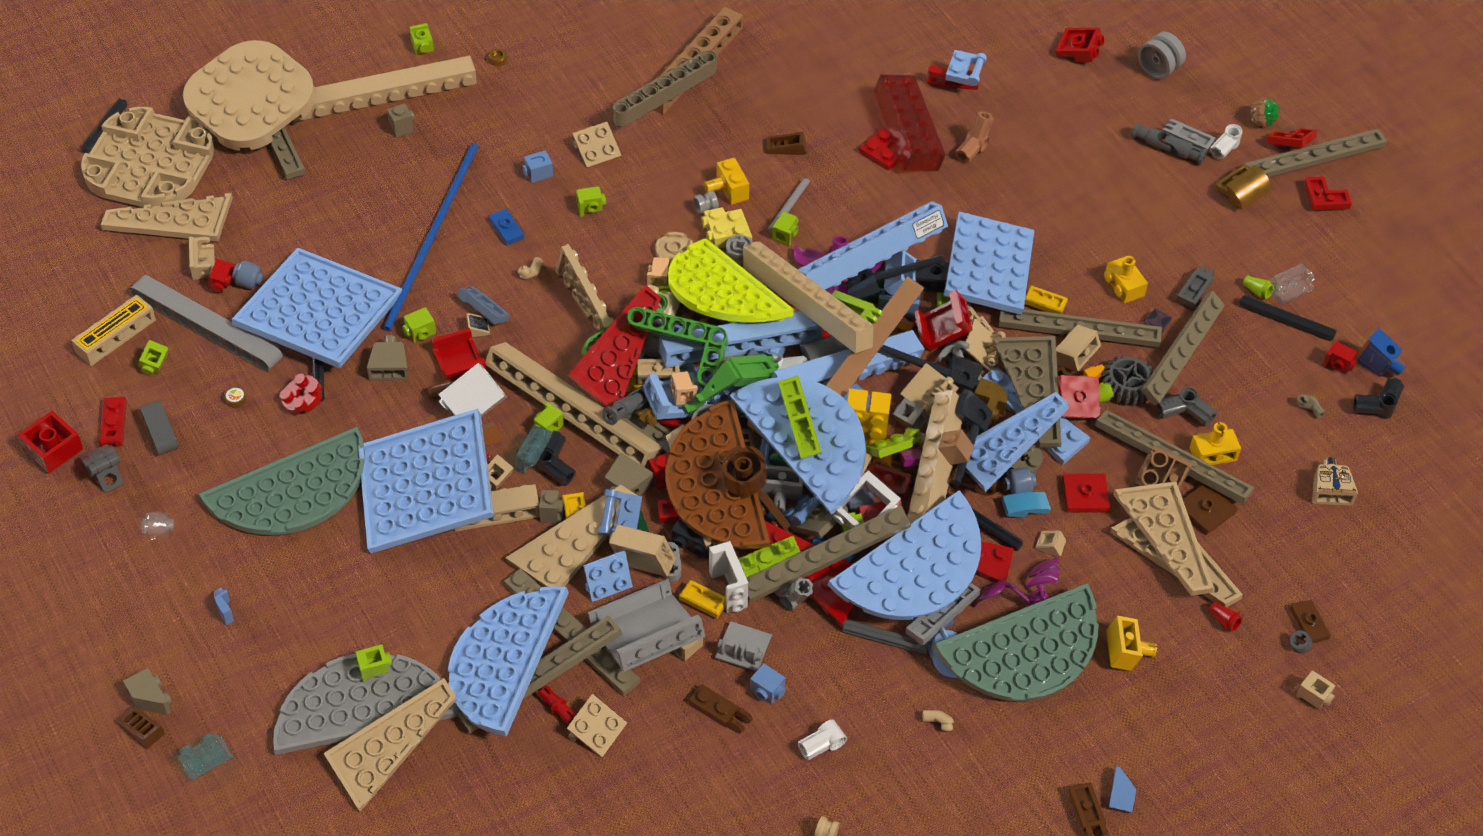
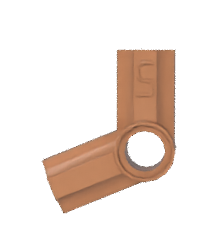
M981 111L977 113L973 127L968 132L965 142L956 150L955 156L959 162L963 164L969 163L979 151L983 152L988 146L990 140L988 134L994 120L990 113Z

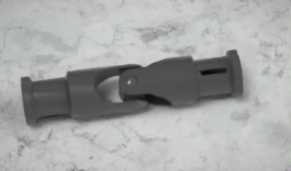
M1140 122L1135 124L1131 133L1132 138L1137 137L1146 141L1149 145L1171 152L1184 159L1189 158L1197 161L1199 165L1203 163L1207 155L1208 149H1200L1193 146V143L1176 138L1155 128H1147L1142 126Z
M643 385L630 392L626 397L614 402L613 406L604 408L602 411L604 421L607 424L614 425L620 418H626L634 410L647 405L649 401L642 388Z

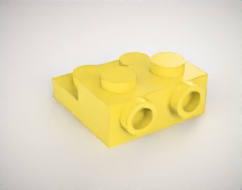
M722 207L704 211V217L701 218L703 228H707V238L717 248H725L727 240L734 235H745L752 240V234L742 209L725 212Z

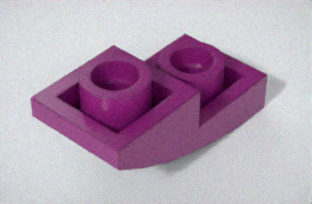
M913 444V447L897 452L895 456L897 460L902 461L904 467L919 466L922 451L916 444Z

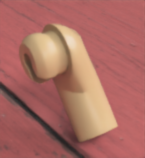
M535 257L531 267L521 266L518 269L520 278L526 280L537 276L543 260Z

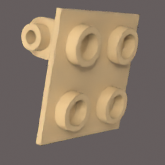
M608 122L572 133L575 139L573 141L574 147L579 149L587 168L622 156Z
M974 318L972 322L973 331L968 333L965 341L969 344V349L965 348V350L990 372L999 361V354L993 343V338L1006 336L1002 331L993 335Z
M926 363L900 395L924 408L930 417L935 393L948 390L956 392L959 388L953 384L954 380L951 377L947 376L945 378Z
M591 694L566 729L569 731L568 737L572 741L581 740L602 758L627 722Z

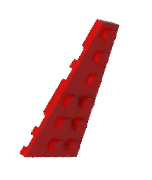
M646 284L568 374L571 380L605 408L613 406L614 402L624 397L648 334L646 331L632 327L627 318L628 312L635 307L656 311L661 297ZM635 315L633 318V322H641L643 319V315Z
M765 521L770 545L794 536L800 552L816 546ZM844 559L802 578L809 579L813 584V593L808 597L820 604L822 610L827 615L830 614L841 628L855 605L850 601L849 603L844 601L827 584L831 579L853 565V563Z

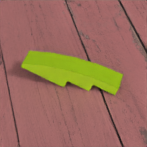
M799 375L778 381L801 459L821 454L822 451Z

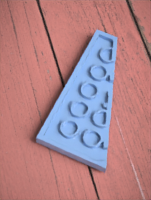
M1055 392L978 435L965 471L986 492L1069 409L1068 403Z

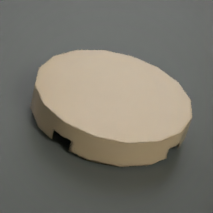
M666 233L655 244L656 256L669 258L670 265L673 258L679 252H685L687 246L693 244V241L687 238V235L684 233Z

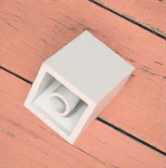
M479 363L438 394L442 398L439 400L441 405L446 410L450 408L454 416L478 409L482 417L507 398L494 379Z

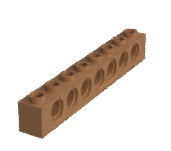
M724 7L720 12L716 13L710 23L706 24L702 32L698 33L690 44H687L685 50L676 56L673 63L668 65L660 76L703 51L711 50L718 56L743 29V15ZM683 93L655 108L654 111L664 115Z

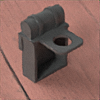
M106 444L79 457L84 469L90 476H97L103 491L108 492L123 484L122 477L116 466L121 461L113 447L110 448ZM108 473H113L116 476V481L112 485H107L104 482V477Z

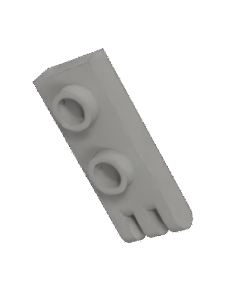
M1169 119L1162 129V132L1193 143V146L1200 149H1208V151L1215 142V137L1174 119Z

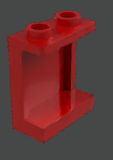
M957 290L949 293L951 301L925 314L919 309L915 310L916 319H914V322L919 331L918 339L930 351L973 331L966 299Z
M470 328L438 336L431 340L433 354L445 381L459 379L478 363L486 369L485 360L479 355Z

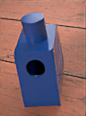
M1380 328L1371 335L1355 357L1357 363L1378 376H1383L1388 369L1399 376L1406 368L1397 360L1402 353V349Z

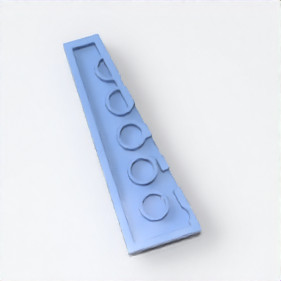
M995 367L983 377V379L999 384L1007 394L1006 408L1016 415L1023 411L1007 374ZM1060 417L1061 447L1045 448L1061 465H1064L1089 443L1090 437L1067 419Z

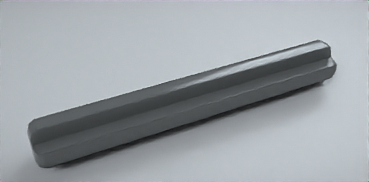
M846 619L842 626L843 632L926 654L929 648V642L922 646L910 636Z

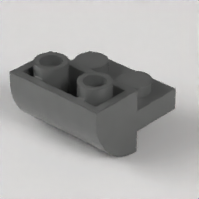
M832 335L800 344L802 356L807 357L808 361L848 349V347Z

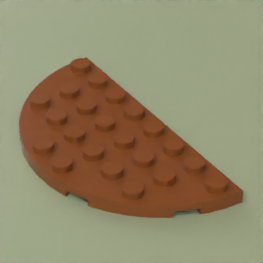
M732 399L723 401L709 407V410L699 417L695 416L685 425L674 440L669 451L670 455L665 469L668 495L681 520L703 538L716 544L730 541L733 548L740 549L771 547L758 493L750 495L748 498H741L730 492L724 483L722 472L724 455L734 447L741 446V448H746L735 403Z

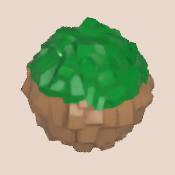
M1263 97L1257 100L1251 106L1252 122L1263 128L1271 126L1279 117L1280 106L1272 99Z

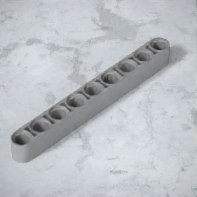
M143 275L130 288V293L133 297L138 295L154 310L263 371H270L283 357L281 351L274 345L249 331L232 325L231 321L150 276Z

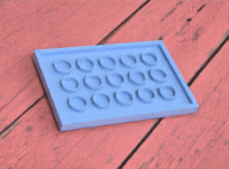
M959 212L943 296L950 297L949 293L957 290L968 302L1022 315L1034 230Z

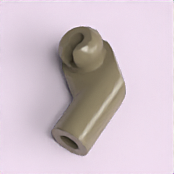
M1305 394L1297 397V403L1301 408L1311 410L1318 419L1325 416L1326 412L1315 397Z

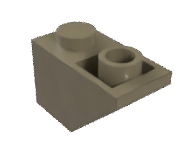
M149 668L123 680L125 689L136 708L164 715L172 713L169 704L172 703L167 691H161L162 683L158 675H152Z

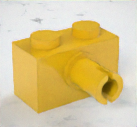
M735 157L717 162L716 179L704 181L706 192L723 189L731 205L749 200L750 184Z
M1125 256L1108 262L1104 273L1105 280L1111 284L1116 295L1124 303L1144 297L1148 282L1135 266L1136 260H1133L1134 257Z
M1219 422V426L1218 423L1214 424L1213 432L1193 435L1189 447L1192 455L1211 465L1237 461L1241 451V446L1234 430H1227L1226 424Z
M1116 616L1107 628L1106 635L1111 667L1132 671L1143 655L1150 657L1156 655V643L1140 640L1138 619Z

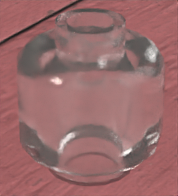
M165 511L149 512L145 514L144 518H141V533L148 540L167 539L170 536V531H174V519L169 518L168 513Z

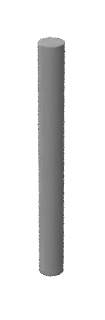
M802 179L768 227L769 233L772 234L773 225L783 211L789 213L810 183L809 179Z

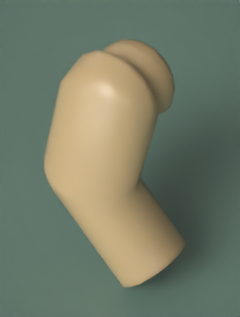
M923 710V722H940L942 731L953 730L954 720L951 716L939 710Z

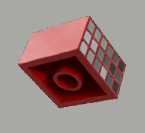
M52 410L17 435L23 451L49 474L84 449L79 434Z

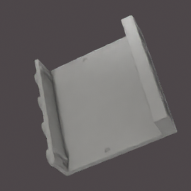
M669 579L588 612L591 627L605 617L610 616L621 628L622 635L605 645V648L624 672L705 637L702 619L699 615L691 617L672 595Z

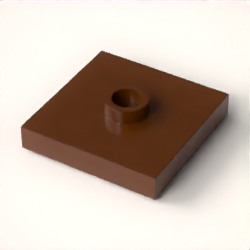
M1205 484L1183 499L1190 521L1206 535L1237 512L1235 506L1215 489Z

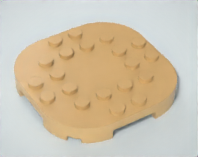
M253 40L238 43L228 48L195 72L184 87L183 98L189 115L214 134L220 144L234 150L250 147V150H254L273 141L272 136L298 116L302 119L307 116L314 106L316 92L312 78L303 66L278 46L265 41Z
M151 107L129 108V112H124L121 115L118 112L103 123V132L91 152L84 154L81 168L88 188L102 198L144 207L147 204L159 206L162 205V202L186 199L194 191L213 158L214 145L208 129L191 116H188L186 120L155 114Z

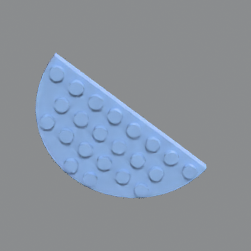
M790 377L761 380L732 393L730 397L827 511L831 515L849 499L850 493L855 485L859 483L866 460V442L858 416L850 404L831 388L812 380L799 378L822 451L821 454L801 459L778 381Z
M960 490L914 521L910 528L897 533L831 579L827 585L847 603L850 601L862 608L863 612L877 617L911 620L914 617L930 616L942 611L964 593L978 568L981 554V537L977 519L971 506Z
M541 587L540 591L527 594L523 591L509 596L479 615L480 619L472 627L468 626L457 641L448 666V684L457 698L455 703L458 709L475 726L487 732L507 737L569 593L567 587Z

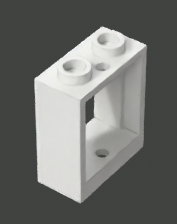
M867 471L860 478L859 483L855 485L850 493L849 499L833 513V518L839 524H845L850 529L860 525L843 507L863 485L887 505L879 515L899 505L901 499L870 471Z

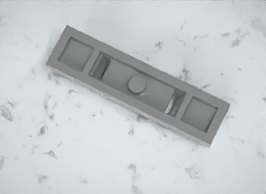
M970 582L964 593L954 603L933 615L918 617L906 628V634L923 646L941 628L947 625L980 595V589Z

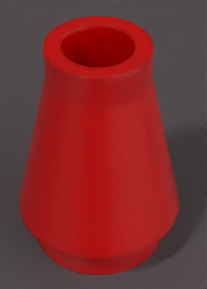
M1214 602L1208 611L1226 630H1231L1232 632L1238 629L1243 620L1238 611L1223 606L1218 602Z

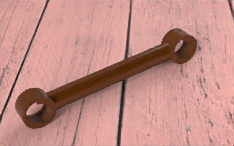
M892 455L882 458L873 456L870 464L871 469L880 474L887 473L876 470L873 462L917 476L919 466L904 467L902 461L894 459ZM951 471L949 483H952L955 471ZM964 473L960 485L973 487L979 494L989 496L995 493L998 480L985 492L969 474Z

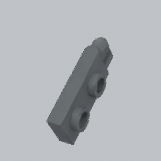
M1203 265L1201 269L1196 268L1177 295L1176 301L1194 309L1213 282L1215 276L1212 275L1215 270L1210 268L1208 273H1206L1207 266Z

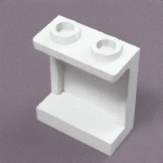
M731 542L709 547V573L711 578L724 575L728 583L726 586V612H739L747 608L748 581Z

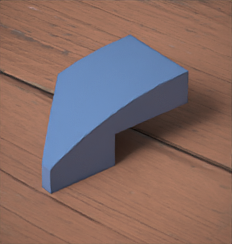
M220 587L214 591V599L219 614L227 626L234 622L231 608L227 605L231 601L228 591L226 589L222 590Z
M1116 766L1108 808L1132 813L1136 788L1123 770Z

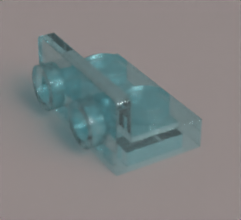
M533 425L515 456L517 472L525 474L528 467L536 465L552 437V431Z
M213 732L200 739L202 743L193 747L190 744L179 750L180 755L176 759L182 765L190 781L233 758L220 733L215 736Z

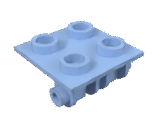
M625 550L583 565L587 579L585 588L590 593L592 602L633 587Z

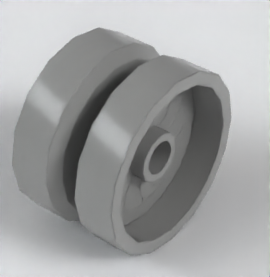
M1163 31L1157 33L1151 40H1148L1139 48L1138 59L1141 67L1148 75L1160 80L1165 79L1183 65L1186 59V52L1182 42L1175 35Z

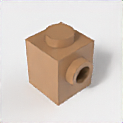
M960 429L944 432L938 449L948 463L953 465L969 462L974 446L963 430Z

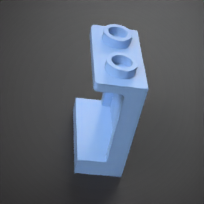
M689 372L690 379H693L698 387L697 394L701 393L702 389L695 373ZM656 373L648 375L642 388L656 420L693 416V413H688L684 405L675 404L670 389L671 380L659 381Z

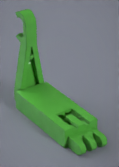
M765 354L730 357L720 366L702 392L695 395L697 399L690 404L684 405L688 413H693L709 399L732 385L735 387L747 386L761 380L770 379L774 371H777L779 368L778 363H773L775 361L773 356H766Z

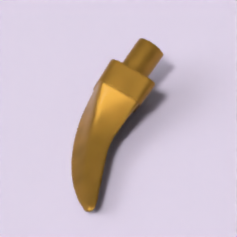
M649 403L637 410L638 417L646 424L654 426L657 423Z

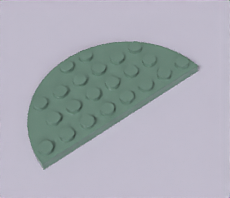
M355 427L199 493V497L204 506L217 519L228 526L244 532L259 535H283L311 528L335 515L356 493L361 483V474L365 459L359 458L358 445H360V448L364 447L361 433L358 427Z
M1087 583L935 643L933 647L946 667L956 677L983 694L1009 701L1042 699L1061 691L1071 684L1090 661L1096 646L1099 627L1094 596Z

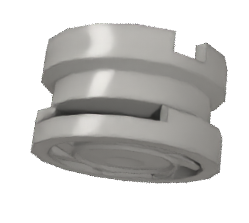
M745 235L730 237L726 242V255L742 266L743 247L753 243L752 240Z

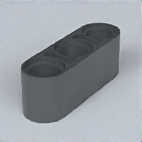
M158 400L139 407L157 454L161 455L178 449L176 437L161 401Z

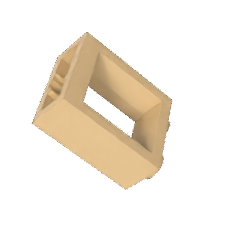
M617 525L615 532L610 536L609 544L615 554L625 550L628 567L668 577L676 557L664 536L622 525Z

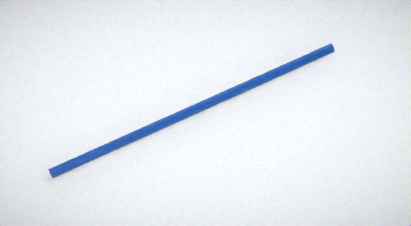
M476 143L471 144L403 284L402 292L383 326L385 331L391 330L478 149Z

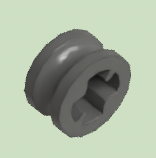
M1299 630L1291 635V646L1297 652L1305 653L1311 649L1312 639L1307 632ZM1298 639H1301V640L1304 639V640H1305V644H1304V645H1303V644H1298V643H1297V640H1298Z

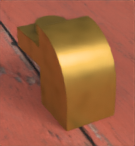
M981 378L974 394L984 401L993 412L988 426L990 428L992 421L996 422L999 414L1004 416L1007 394L999 384Z

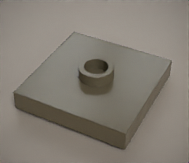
M819 504L805 518L806 520L801 526L792 527L791 530L822 538L837 521L833 518L834 514L831 515L822 504ZM845 505L843 509L848 513V509Z

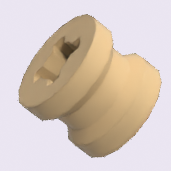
M821 816L814 836H837L840 822H830L826 817Z

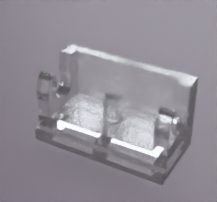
M1305 263L1299 264L1272 277L1271 284L1274 285L1272 294L1281 304H1284L1312 291L1314 286L1308 278L1312 281L1315 277L1306 267Z

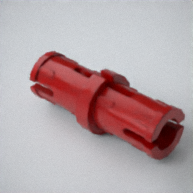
M545 686L547 691L542 688L538 693V697L550 707V711L554 715L557 714L568 726L577 714L567 706L564 698H559L549 686Z

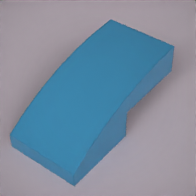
M1023 492L1001 498L1006 516L1025 518L1028 513L1048 514L1051 510L1045 492Z

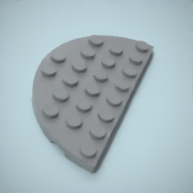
M356 653L329 661L325 667L315 673L310 672L285 699L274 728L273 742L275 755L344 741L440 681V677L424 664L399 654L397 656L390 655L392 665L388 666L389 673L367 678L365 682L362 680ZM455 702L440 720L458 717L457 713L459 711Z

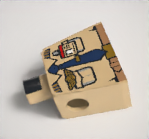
M1333 457L1324 459L1323 464L1318 465L1314 475L1312 504L1353 506L1358 491L1349 467L1337 465L1336 459Z

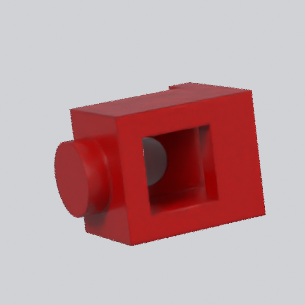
M216 258L209 276L207 288L217 293H223L224 287H229L236 265Z
M1335 341L1327 352L1322 366L1325 368L1330 366L1344 374H1347L1348 371L1352 372L1357 364V360H1355L1357 351Z
M668 453L649 460V470L653 472V482L657 490L667 487L665 469L669 458Z

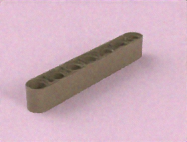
M711 50L703 51L615 102L613 105L614 124L626 126L715 74L717 71V54Z

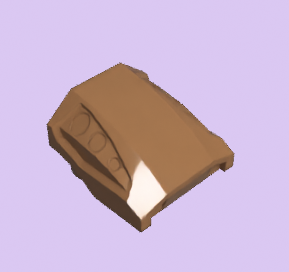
M1153 445L1136 476L1134 484L1146 486L1177 482L1180 490L1193 464Z

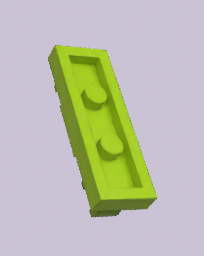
M794 536L771 544V547L759 549L738 560L746 578L801 552Z

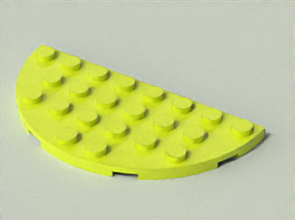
M706 238L687 246V250L683 253L679 252L670 263L668 282L671 292L690 310L712 318L726 320L730 323L782 321L793 316L794 309Z

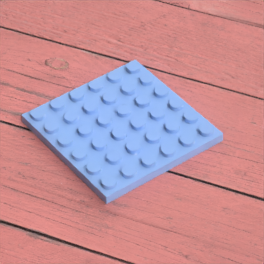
M297 248L232 318V325L341 368L391 309L401 294L402 288Z
M478 409L366 442L364 447L361 448L358 445L359 458L365 459L361 481L367 548L370 553L494 517L481 413Z

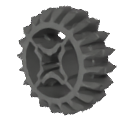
M1124 355L1120 358L1115 356L1113 361L1109 360L1107 365L1104 366L1100 379L1103 383L1108 382L1113 389L1114 397L1110 398V400L1117 399V403L1122 401L1125 405L1132 403L1135 406L1137 402L1142 404L1144 400H1148L1141 390L1154 371L1152 366H1147V361L1141 362L1140 357L1134 359L1132 355L1129 358H1126Z

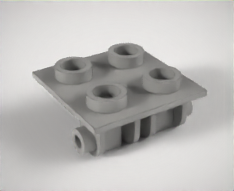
M730 621L723 640H719V649L715 658L757 671L772 634Z

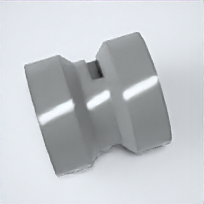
M709 191L703 196L699 194L693 197L694 206L698 214H704V211L719 208L718 199L714 191Z

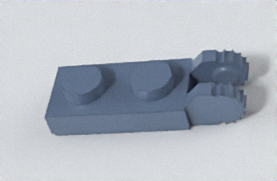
M470 286L467 289H459L458 298L463 302L471 304L489 322L493 324L508 322L510 314L477 288Z

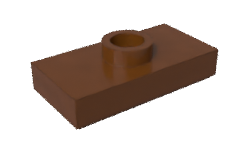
M1312 599L1291 604L1290 610L1300 629L1307 632L1311 637L1312 644L1329 640L1331 635Z

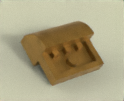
M1244 164L1215 184L1219 192L1229 197L1230 203L1241 209L1248 207L1272 190L1267 175L1257 165L1249 167Z

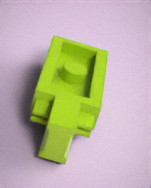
M907 429L904 434H893L889 439L876 440L874 444L866 446V453L882 458L911 448L913 444L921 442L920 429Z

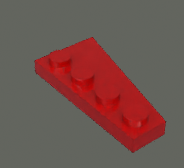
M981 541V554L976 573H979L980 577L986 580L992 579L996 582L1001 580L1007 581L1014 548Z

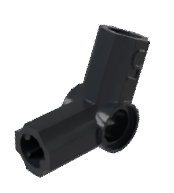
M1387 379L1380 396L1355 394L1353 411L1376 414L1379 418L1389 419L1395 411L1405 385L1402 384L1400 379Z
M553 430V432H548L542 447L536 452L537 470L541 474L551 476L562 485H568L576 472L558 458L566 442V437L560 432Z

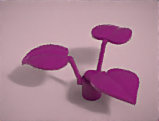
M843 236L834 237L827 254L847 245L849 240ZM794 247V259L802 267L827 255L816 250ZM883 261L876 263L875 266L871 268L872 271L874 272L878 270ZM846 285L831 286L825 289L830 294L837 290L848 295Z
M1060 557L1044 561L1029 571V578L1036 577L1028 581L1026 587L1037 586L1038 588L1030 594L1031 599L1027 598L1011 583L1001 580L985 587L975 599L974 607L979 602L997 595L1004 588L1013 590L1029 606L1049 599L1043 584L1059 582L1060 567L1056 565Z

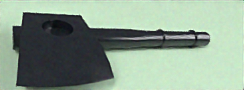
M943 255L914 263L910 262V264L873 273L871 268L860 271L857 276L848 278V281L845 282L848 295L859 299L878 293L880 289L877 282L943 263Z
M882 345L880 351L921 368L927 363L945 378L947 376L951 377L954 380L953 384L959 388V391H963L965 388L972 392L973 388L976 389L980 382L978 378L984 367L970 359L953 355L949 369L915 357V355L912 356L896 350L894 347Z
M964 388L957 404L956 414L962 422L969 426L967 437L974 446L978 433L981 434L987 431L993 412L984 401ZM967 462L957 465L952 480L954 485L959 486L961 484Z

